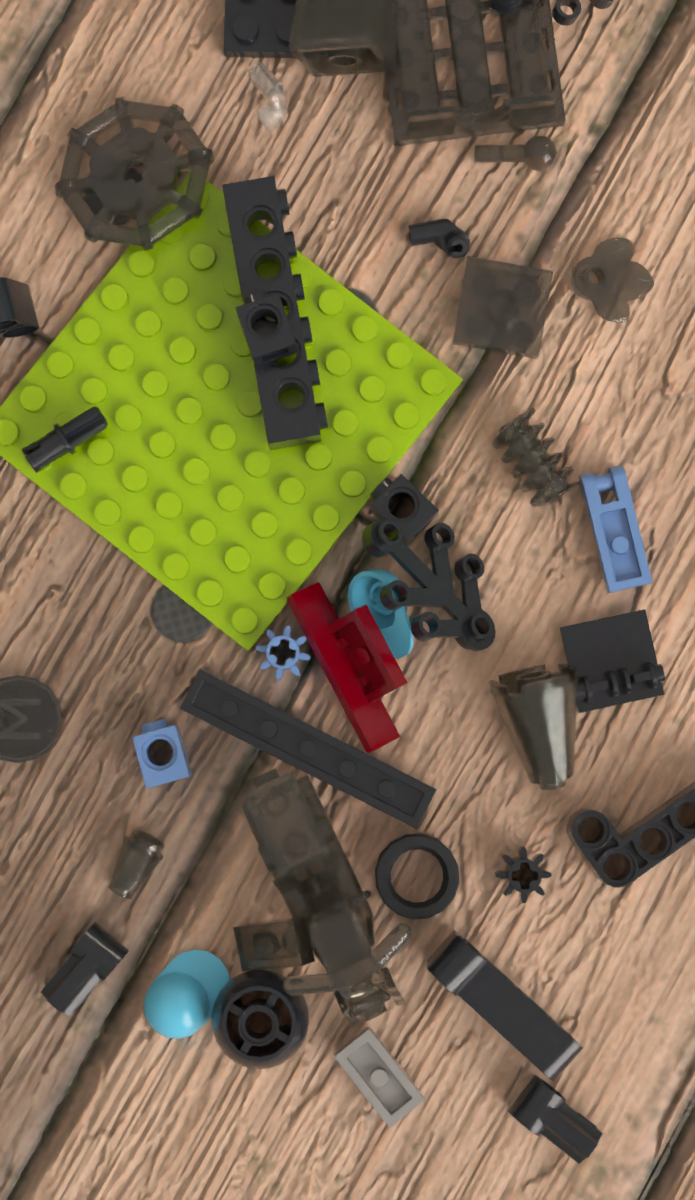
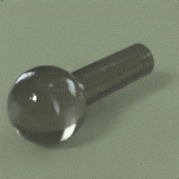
M535 136L529 139L525 145H475L474 157L475 163L525 162L529 168L543 171L554 164L557 157V149L550 138Z

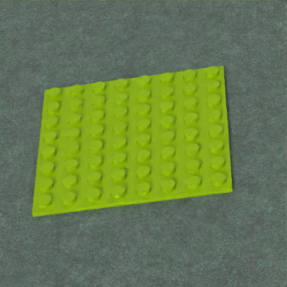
M192 169L0 406V456L249 652L288 603L287 597L297 592L369 501L372 491L388 477L464 379L296 250L297 257L289 259L292 275L301 274L305 300L297 301L300 317L308 316L313 341L305 343L307 360L316 359L320 385L312 386L315 403L324 402L328 428L320 429V442L269 450L254 363L235 308L243 305L224 194ZM258 220L250 226L249 231L255 236H265L271 232V229ZM265 262L258 267L256 273L263 279H273L280 273L281 268L276 263ZM284 307L287 316L289 311L286 307ZM265 317L267 320L271 322H276L274 319L270 317ZM296 353L274 360V362L278 365H288L295 360ZM296 389L284 391L279 398L280 404L288 409L299 407L304 400L303 394ZM97 406L107 420V428L75 447L76 453L73 455L69 452L36 473L25 458L26 455L23 454L22 448L36 442L54 430L53 425L56 423L62 426L91 407Z

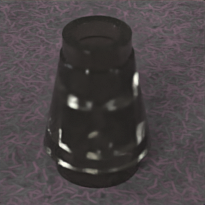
M134 829L129 837H124L112 880L108 886L109 889L121 897L132 899L135 892L138 891L163 859L161 854L164 848L163 842L155 836L138 829Z

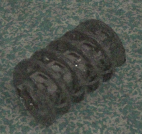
M534 407L498 430L499 434L492 442L495 449L509 447L501 458L505 464L518 461L511 471V475L514 478L527 476L520 487L523 493L537 491L529 502L533 508L555 501L582 482L567 483L566 480L574 471L572 466L558 469L557 465L564 457V453H548V449L555 439L553 437L539 439L538 435L546 425L544 422L530 425L528 421L536 412Z

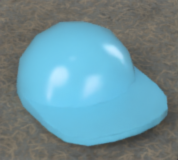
M371 568L364 570L354 576L349 584L348 602L350 611L352 612L359 607L367 605L394 658H402L408 655L413 647L411 623L407 615L408 607L403 606L398 610L392 611L385 608L380 600L381 589L385 585L399 579L395 574L385 569ZM392 590L394 599L399 601L398 594Z
M194 949L182 952L154 979L145 993L143 1009L147 1022L155 1032L167 1038L181 1039L194 1034L211 1018L213 1005L219 992L230 981L227 968L220 958L204 950Z

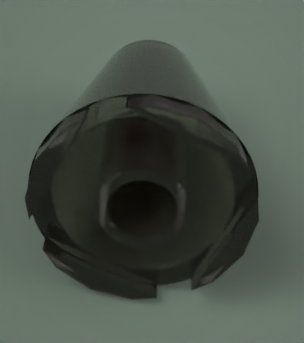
M558 664L559 672L552 673L546 671L545 665L518 669L499 675L500 683L494 680L489 682L493 699L529 781L533 784H540V789L542 790L564 787L566 779L574 775L579 676L576 666L571 664Z

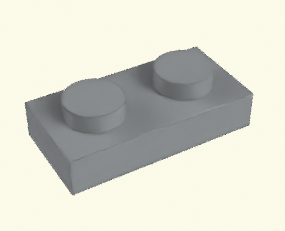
M369 1026L334 1054L335 1059L389 1128L425 1100L419 1089Z

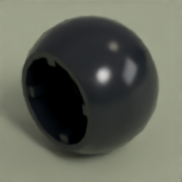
M250 970L237 975L227 982L214 1002L211 1016L212 1030L216 1042L224 1054L234 1062L253 1069L272 1068L294 1056L302 1046L309 1026L308 1006L297 985L287 977L269 970ZM256 990L270 992L267 999L252 1000L247 1005H243L240 998L243 994ZM278 997L281 998L289 1009L292 1019L291 1027L287 1024L280 1026L279 1010L274 1005ZM256 1011L264 1012L271 1018L272 1027L267 1032L256 1033L249 1028L247 1017ZM230 1012L239 1016L238 1030L243 1040L233 1030ZM275 1037L280 1040L275 1044L262 1047L273 1041Z

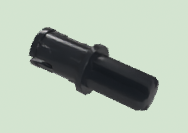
M97 406L91 407L62 426L56 423L53 425L54 430L36 442L22 448V452L26 455L25 458L37 473L70 452L72 455L76 453L75 447L107 428V420Z

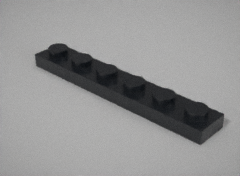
M201 669L180 707L181 710L415 829L418 828L437 790Z

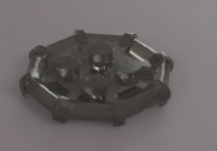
M124 96L115 98L113 105L79 128H71L66 136L69 139L60 180L55 184V192L57 197L63 198L85 231L84 237L92 243L100 240L143 247L144 251L152 250L155 243L192 218L198 219L203 213L201 203L209 167L215 160L213 150L206 148L185 118L184 109L177 104H172L169 107L128 101ZM132 119L160 123L156 133L148 132L142 127L134 128ZM119 122L121 132L100 146L93 141L94 138ZM174 134L177 135L188 151L187 154L176 157L167 145V142ZM86 152L89 156H92L89 162L90 176L89 178L78 179L83 154ZM134 166L145 168L141 172L143 179L140 182L136 183L133 179L125 182V177L128 174L127 171ZM191 171L186 194L177 193V178L179 177L180 179L181 172ZM95 192L104 207L97 215H94L82 196ZM170 204L175 207L174 210L153 224L150 223L149 219ZM121 215L132 216L133 220H137V228L112 225L115 217L122 218Z

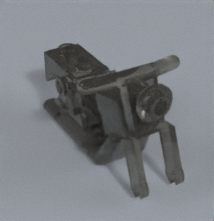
M276 768L251 779L255 788L242 795L246 804L241 806V809L259 845L260 855L268 871H271L274 877L273 883L283 896L295 922L290 928L291 933H300L305 945L325 967L327 974L288 977L283 982L285 993L288 995L334 992L343 1015L353 1028L361 1025L360 1019L362 1022H366L386 1012L385 1002L390 1000L391 997L397 1007L404 1004L405 1000L389 969L384 966L410 939L412 929L405 923L398 924L373 949L375 944L373 912L367 901L371 897V892L362 890L309 776L306 775L296 779L293 770L279 776Z

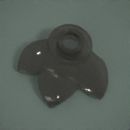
M620 237L600 242L596 246L592 257L580 260L574 266L571 273V286L574 292L579 297L592 301L599 316L615 323L628 322L630 316L628 301L645 296L654 286V280L649 271L641 264L630 261L633 248L632 241ZM590 271L596 274L599 281L598 284L590 280Z

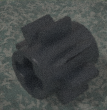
M520 846L518 857L511 858L504 853L501 855L507 863L505 871H496L494 875L500 879H506L508 882L502 890L505 896L511 894L515 889L519 892L520 901L526 903L528 899L527 893L535 891L542 896L545 894L539 885L542 878H549L552 876V873L541 870L538 866L544 858L541 853L529 859L527 858L526 848ZM525 862L526 867L534 871L533 877L526 878L525 885L521 886L520 882L512 877V872L519 871L520 863Z

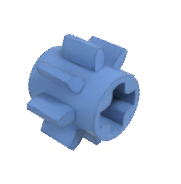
M290 626L285 627L283 636L277 637L268 629L266 631L267 636L271 640L268 646H256V650L260 653H266L268 659L261 664L260 669L266 670L271 666L277 669L276 680L279 681L283 677L284 670L291 669L293 674L299 677L300 671L296 667L299 660L308 661L311 659V656L308 654L300 653L299 649L306 642L307 638L302 636L296 641L290 638ZM282 641L289 642L290 650L296 652V656L294 659H287L285 665H278V658L271 655V651L273 648H280Z

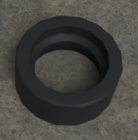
M423 833L405 834L391 841L380 853L375 867L376 888L384 904L397 915L412 920L428 919L443 912L455 898L460 883L459 867L451 850L437 838ZM409 850H423L431 853L438 859L443 870V881L440 890L434 897L424 902H411L403 899L395 892L391 883V870L394 862L401 854Z

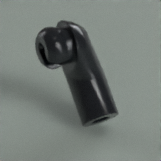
M442 218L408 225L411 246L434 243L453 258L464 257L470 249L469 236L449 219Z

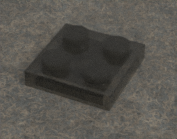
M467 256L452 344L538 359L553 271Z

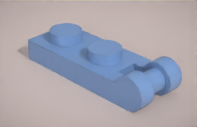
M622 465L608 469V473L594 476L593 472L579 475L580 489L585 500L607 594L653 583L624 467ZM613 490L616 501L602 504L599 493Z

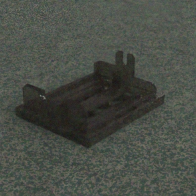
M375 0L394 147L564 126L566 119L549 0H539L540 7L537 5V0H523L520 8L515 13L509 15L498 13L502 41L485 43L482 14L496 12L490 6L489 1L445 0L446 6L429 8L428 11L427 0ZM389 6L392 25H388L386 7ZM447 18L451 48L434 49L433 51L430 20ZM541 30L544 34L546 49H543ZM504 45L507 83L491 85L487 55L502 54ZM391 48L396 50V63L398 67H393ZM453 59L457 89L440 91L439 93L435 61ZM547 72H548V75H549V77H550V84H551V90H550V91H549V86H548ZM396 90H401L402 109H399ZM509 93V99H504L502 106L494 109L493 97L508 95ZM452 101H458V102H459V105H451V106H443V107H441V104H440V103L452 102Z

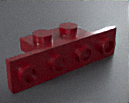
M320 582L289 595L287 602L365 751L371 753L401 737L380 697L408 682L368 606L359 607L338 619Z

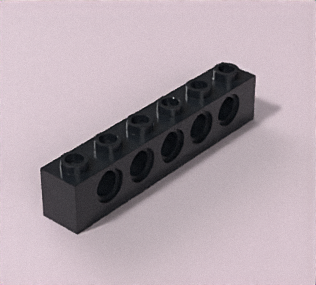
M274 176L223 184L222 188L242 300L258 292L266 291L269 296L279 293L282 305L289 311L287 319L296 342L297 353L292 363L283 366L271 361L257 367L254 366L269 450L320 442V429L328 428L324 402L315 403L312 386L320 385L316 359L307 360L305 343L313 341L308 316L300 317L297 301L305 300L301 274L292 275L289 261L290 258L297 257L293 231L284 232L282 216L290 215L285 188L277 190ZM258 220H266L273 226L271 232L265 236H255L249 231V228ZM265 262H273L281 270L275 278L263 279L256 273L258 267ZM261 317L256 320L252 329L259 335L267 336L276 330L278 324L277 322L267 320L265 317ZM288 389H296L303 394L304 400L299 407L288 409L279 402L281 394Z

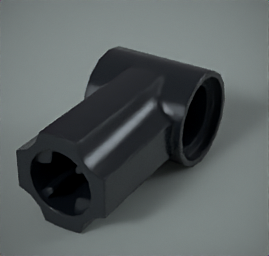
M95 922L71 949L69 959L42 989L41 993L54 1008L70 1017L90 995V992L100 980L104 981L129 950Z
M534 1075L508 1109V1112L537 1136L542 1134L580 1164L597 1147L603 1133L582 1114L565 1103L566 1099L539 1076Z

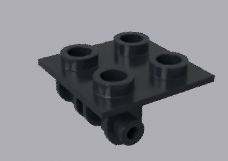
M645 609L560 627L578 713L665 695L662 682L665 681V674L662 665L657 663Z

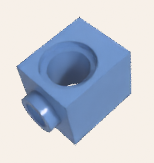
M166 719L142 725V734L132 737L146 789L193 776L179 725L168 727ZM159 739L168 741L173 748V757L166 765L155 763L150 756L152 744Z

